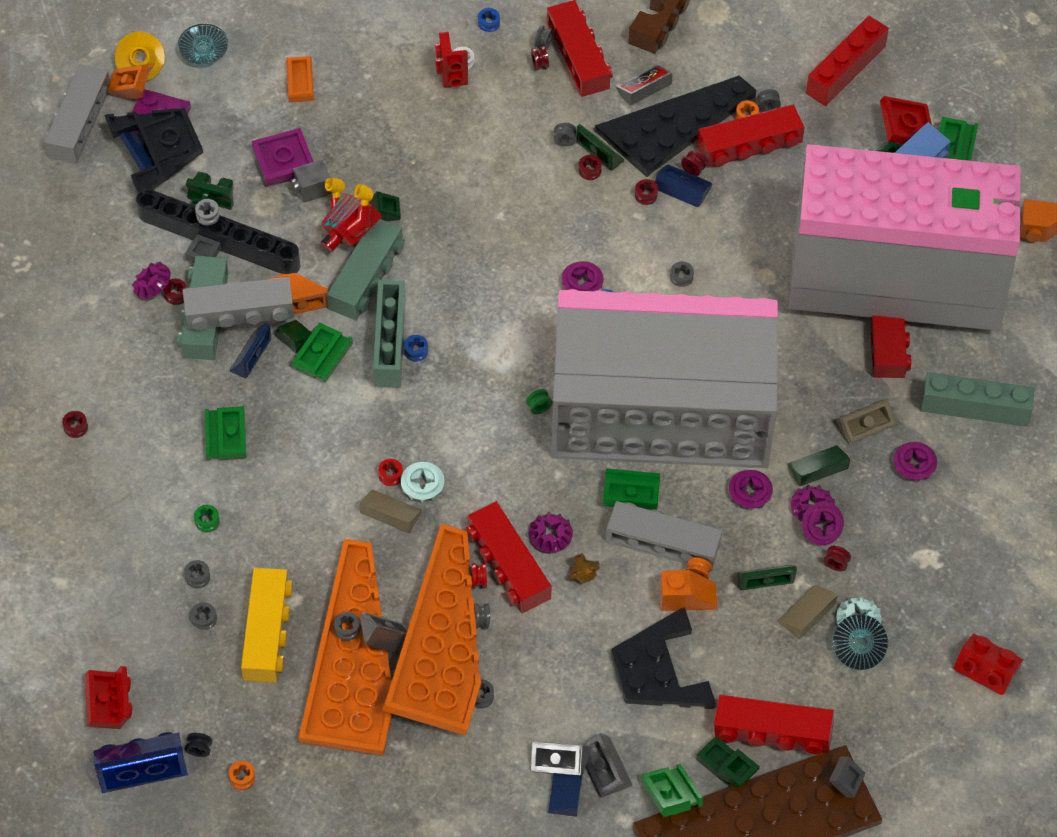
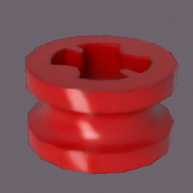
M390 458L382 461L378 469L380 481L386 486L398 485L403 474L402 464L398 460ZM389 469H394L395 474L392 473L393 476H388L386 471L389 472Z
M472 563L473 588H477L478 585L487 588L486 563H482L481 566H476L475 563Z

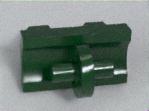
M200 171L194 179H187L185 184L188 188L187 198L192 200V204H197L203 199H211L218 204V207L232 210L234 205V185L231 179L221 178L218 185L210 184L211 176Z

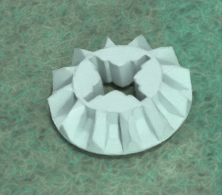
M429 462L414 463L408 466L401 476L403 493H406L411 500L418 499L422 503L427 499L434 500L436 495L442 493L445 484L444 475L440 468ZM422 475H424V479L427 482L424 489H421L419 484Z
M850 596L847 601L841 602L836 615L838 625L844 619L847 620L849 616L854 623L852 615H855V609L860 614H866L865 625L867 616H870L871 619H876L875 622L878 621L880 624L882 620L880 608H877L873 600H866L863 596L859 598H852ZM861 621V629L858 623L859 629L855 625L856 630L853 628L854 631H852L842 622L852 632L849 636L855 638L869 637L873 635L871 633L875 630L873 629L869 632L867 629L865 630V625L864 629H862Z

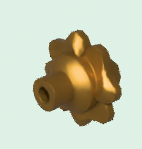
M583 553L574 557L576 565L569 572L570 579H577L580 583L594 580V577L597 576L596 571L600 569L599 561L586 560Z

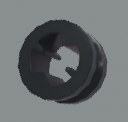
M190 733L187 735L189 743L185 745L184 749L188 754L197 757L210 755L211 750L209 746L213 742L210 736L202 733Z

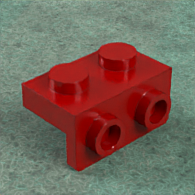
M449 32L439 33V43L434 44L436 55L435 67L436 73L442 76L443 88L468 85L467 50L452 51Z
M973 633L962 647L953 668L966 677L1000 695H1004L1024 659L1018 657L1011 650L1003 649L993 644L988 638Z
M120 666L116 672L88 670L86 672L87 726L121 729L125 722L131 718L133 707L132 703L129 702L128 696L131 688V678L127 676L126 666Z

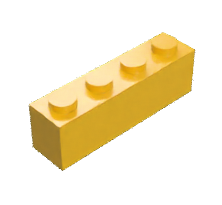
M253 569L241 665L243 681L277 683L278 672L283 673L284 656L280 654L281 647H286L287 630H283L284 622H289L290 605H286L287 597H292L293 580H288L286 569Z

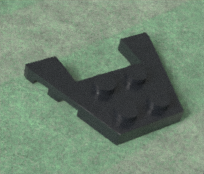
M185 108L152 110V113L147 114L127 112V115L114 116V113L104 115L113 139L119 137L122 132L130 133L139 130L155 165L130 175L137 193L146 189L154 190L203 153L202 145Z
M685 608L677 610L611 649V657L626 704L655 706L678 704L679 707L690 708V705L705 706L704 709L715 708L716 702L709 681L684 687L679 686L665 640L692 634L691 624Z

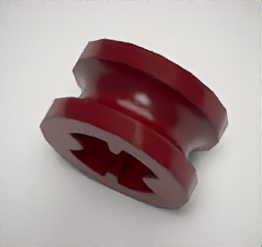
M540 46L539 50L532 48L531 58L535 70H540L542 66L549 68V59L545 47Z
M689 151L681 161V165L686 172L699 176L702 170L706 168L707 161L700 153Z
M592 154L583 156L579 161V175L585 180L597 179L602 172L600 158ZM587 165H590V166H591L592 168H594V169H593V170H590V168H589V167H586V166H587Z
M643 179L636 184L635 199L638 203L650 205L657 200L658 186L654 181ZM645 190H650L648 195L643 194Z
M178 278L170 279L167 286L163 289L164 297L169 304L180 305L184 303L183 289H186L187 285L183 280ZM175 289L177 292L180 291V293H179V294H176L175 292H172V293H171V291Z
M70 411L64 415L62 424L66 435L71 438H79L86 434L88 423L86 416L82 412ZM75 421H79L80 424H77L75 428L71 427Z
M830 546L823 562L830 569L840 572L845 571L848 566L847 563L851 560V554L840 546Z

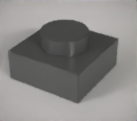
M197 234L185 253L186 260L195 262V256L217 257L221 250V243Z
M849 756L840 757L829 781L846 798H853L856 796L866 773Z

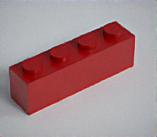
M575 0L547 7V25L549 28H553V38L581 97L610 89V78H613L612 68L609 63L606 64L604 61L602 47L596 44L592 27H588L586 24L584 10L582 8L579 9Z
M868 15L808 75L806 94L822 105L827 106L886 47L889 27Z
M794 104L698 129L697 145L702 156L707 161V168L716 165L722 166L727 162L747 159L761 153H770L784 147L796 146L803 142L805 127Z
M872 315L870 336L873 378H905L906 370H911V354L906 352V348L910 346V333L905 332V326H908V321H904V318Z
M495 501L469 514L468 527H466L468 537L472 542L476 541L479 545V552L484 562H490L492 565L494 577L500 585L504 584L510 603L513 606L517 605L523 614L550 600L552 593L550 582L498 502Z
M719 695L714 732L715 736L720 740L728 743L741 741L748 742L750 745L757 747L770 745L777 746L779 749L786 751L799 749L815 755L821 753L829 754L834 726V710Z

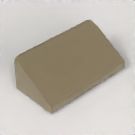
M887 399L880 400L834 419L848 444L897 424Z
M373 489L360 503V513L407 533L411 532L422 512L421 509Z
M815 585L779 620V623L800 640L836 604L838 595Z

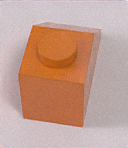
M1024 199L1020 214V239L1030 242H1046L1057 234V203Z
M297 273L280 274L269 278L289 277L294 315L328 307L327 288Z
M691 570L661 571V611H677L681 608H685L686 611L717 610L716 582Z

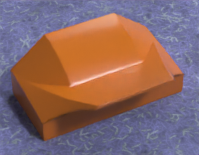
M155 63L114 69L106 92L115 97L128 100L143 98L145 82Z

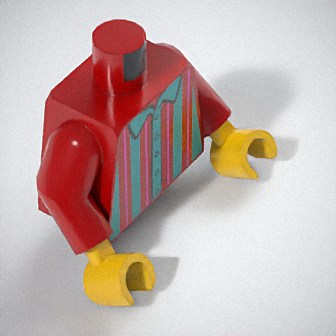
M327 178L325 189L326 191L333 192V198H330L331 211L321 224L328 232L321 241V244L328 251L333 252L340 243L350 246L355 245L380 220L382 215L369 203L373 198L371 188L366 185L357 184L354 196L343 193L340 197V194L345 189V183L341 179Z

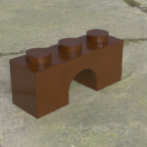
M650 0V10L658 13L647 14L639 11L629 28L628 44L656 54L659 47L666 44L669 36L668 32L671 28L675 29L679 21V14L681 11H686L690 0Z

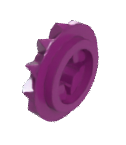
M160 261L156 264L150 263L146 269L142 268V272L135 276L136 281L132 284L134 287L133 292L141 299H149L158 295L170 280V269Z
M574 262L563 271L562 285H564L565 290L575 289L578 291L594 292L603 286V273L598 266L591 262ZM587 274V282L580 286L578 280H581Z
M908 442L896 450L893 465L897 469V474L901 473L905 476L906 480L915 479L918 483L921 479H929L931 474L935 472L937 457L935 452L926 444ZM913 455L916 461L919 462L918 469H915L913 463H910Z
M743 470L731 479L729 492L732 501L737 502L740 508L743 506L749 507L752 511L755 507L763 508L765 503L771 500L773 486L770 479L764 473L757 470ZM749 483H751L753 490H755L753 497H750L748 491H746Z
M809 484L802 489L798 488L791 499V510L794 516L802 522V514L811 505L808 504L810 497L815 502L825 501L835 505V499L831 497L829 490L825 491L820 485L814 487ZM821 515L820 521L813 523V525L822 524L827 520L823 519Z
M819 501L809 505L807 511L802 514L803 520L800 526L803 529L804 537L813 544L828 545L836 541L841 535L844 519L836 505L830 502ZM821 515L823 519L831 521V523L823 525L822 531L820 527L813 525V523L820 521Z
M548 512L543 516L538 515L530 524V541L540 551L556 553L564 550L571 543L573 529L569 519L566 520L560 513L555 515ZM546 526L550 529L556 528V537L551 533L546 535Z

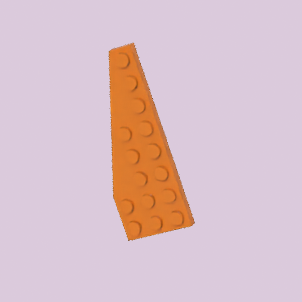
M441 523L383 711L466 736L481 685V675L479 674L478 666L479 653L476 644L477 631L474 598L472 597L471 590L472 576L470 575L468 533L465 530Z
M344 539L298 738L299 743L384 756L393 715L383 711L392 682L388 654L386 650L368 646L365 643L360 621V614L364 612L382 617L373 550L370 542ZM343 612L354 613L359 619V635L350 641L341 640L335 634V618ZM347 622L343 623L342 630H345V628L351 630L352 623H349V625H347Z

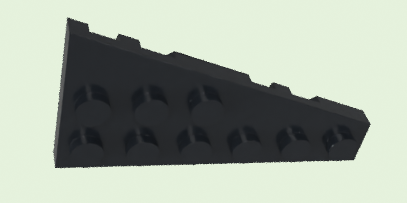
M738 75L595 125V132L643 175L648 177L698 139V129L721 123L736 111L740 102L750 101L756 97L757 90Z

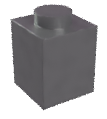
M322 159L293 168L294 179L291 180L292 188L296 195L300 194L303 203L333 194L325 189L326 179L331 177Z

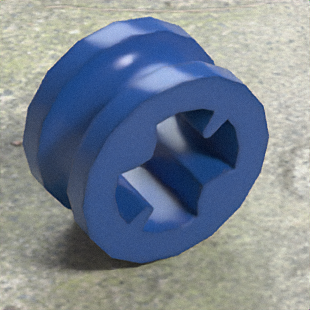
M493 8L481 10L478 13L479 28L485 32L497 30L500 26L498 11ZM486 18H492V22L487 23Z
M411 335L405 340L404 351L407 359L418 362L427 357L428 342L426 338L421 335ZM414 345L420 346L418 351H413Z

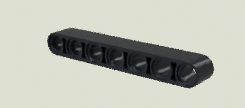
M150 189L143 190L137 194L136 203L139 218L145 223L190 240H194L197 234L221 243L220 251L280 274L297 273L300 270L299 248L293 242L221 215L215 224L202 225L196 218V206ZM205 210L204 214L209 215L210 211Z

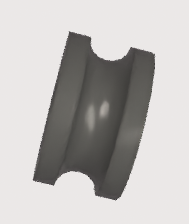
M540 25L536 33L534 46L537 48L544 46L548 50L553 37V28L546 30L544 26Z
M766 89L757 95L760 111L765 112L781 107L778 91Z
M571 123L557 124L554 127V142L560 146L575 144L577 128Z
M684 261L675 263L671 268L670 274L672 283L679 287H685L692 283L694 276L692 265ZM681 271L686 272L684 278L678 277Z
M194 560L186 565L184 575L190 587L195 589L202 588L209 583V567L204 561ZM197 570L202 571V577L199 578L197 575V578H193L192 572L198 573Z
M200 602L192 608L191 619L195 627L207 630L216 624L217 614L210 603ZM204 611L207 614L209 612L208 620L203 621V618H201V621H199V613Z
M475 603L476 629L479 626L488 629L490 624L489 604H484L483 607H480L479 604Z
M343 612L335 618L334 628L337 637L344 641H350L359 635V619L354 613ZM347 622V625L352 623V629L347 630L345 628V630H342V624Z
M481 679L479 690H484L485 698H478L477 696L474 707L483 709L492 704L494 688L489 681Z

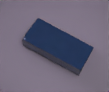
M122 132L120 134V138L141 171L155 166L140 133Z
M669 164L658 172L655 180L658 191L695 207H699L713 185L712 182Z
M264 323L252 333L231 366V373L245 379L249 376L271 341V331L268 323Z
M553 774L548 813L577 817L583 775Z

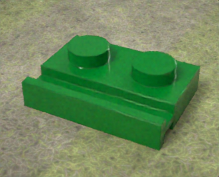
M942 117L939 132L951 141L949 147L950 154L947 159L971 161L978 123L971 125L967 124V121Z
M319 322L293 359L292 367L314 378L319 377L326 383L352 346L353 338L350 336L347 338L341 332Z
M244 406L223 407L210 411L209 408L205 409L207 461L211 460V458H219V460L247 458Z
M606 468L603 506L614 507L615 502L618 501L621 503H633L637 507L647 510H657L661 473Z
M677 764V768L672 770L666 767L641 774L643 786L663 817L691 810V806L696 804L698 807L703 806L702 795L681 764Z

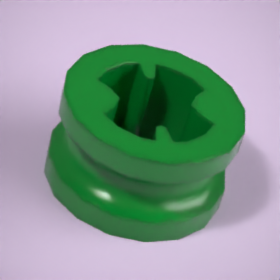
M538 389L526 398V404L530 407L531 413L535 415L544 413L553 404L552 399L548 397L546 389Z
M202 505L196 509L194 520L198 530L208 533L218 528L220 524L219 513L214 506ZM207 515V517L209 518V516L211 515L212 520L210 522H206L205 519L203 522L202 517Z

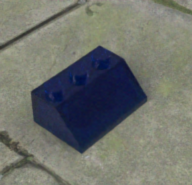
M165 732L149 739L136 738L126 744H108L100 749L93 750L95 770L102 794L188 775L179 732Z

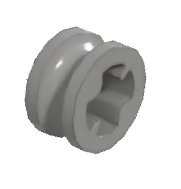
M203 199L196 204V218L199 223L208 226L215 224L219 220V207L214 200ZM205 210H211L210 214L205 215Z

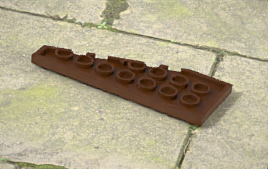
M844 745L830 750L829 754L822 753L748 780L741 788L732 786L704 796L702 807H698L696 804L691 806V810L663 817L661 813L638 820L633 822V829L637 837H848L880 825L883 819L864 780H862L856 796L853 798H846L829 781L840 757L849 756L853 760L847 746Z

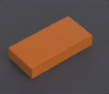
M311 56L286 57L289 102L314 101Z

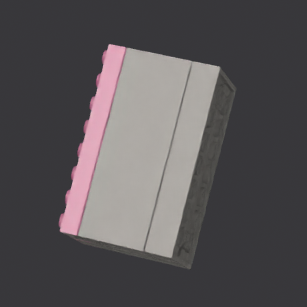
M807 144L794 233L788 309L871 318L872 315L904 318V321L1000 331L1020 243L1021 166Z
M575 289L559 290L551 458L768 468L777 415L778 300L767 298L748 299L736 296L726 298L711 295L687 296L685 294L615 293L601 290L594 292L578 291Z

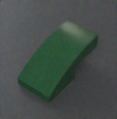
M717 736L696 755V760L703 766L739 788L760 768L758 764L739 749L736 751L732 750Z

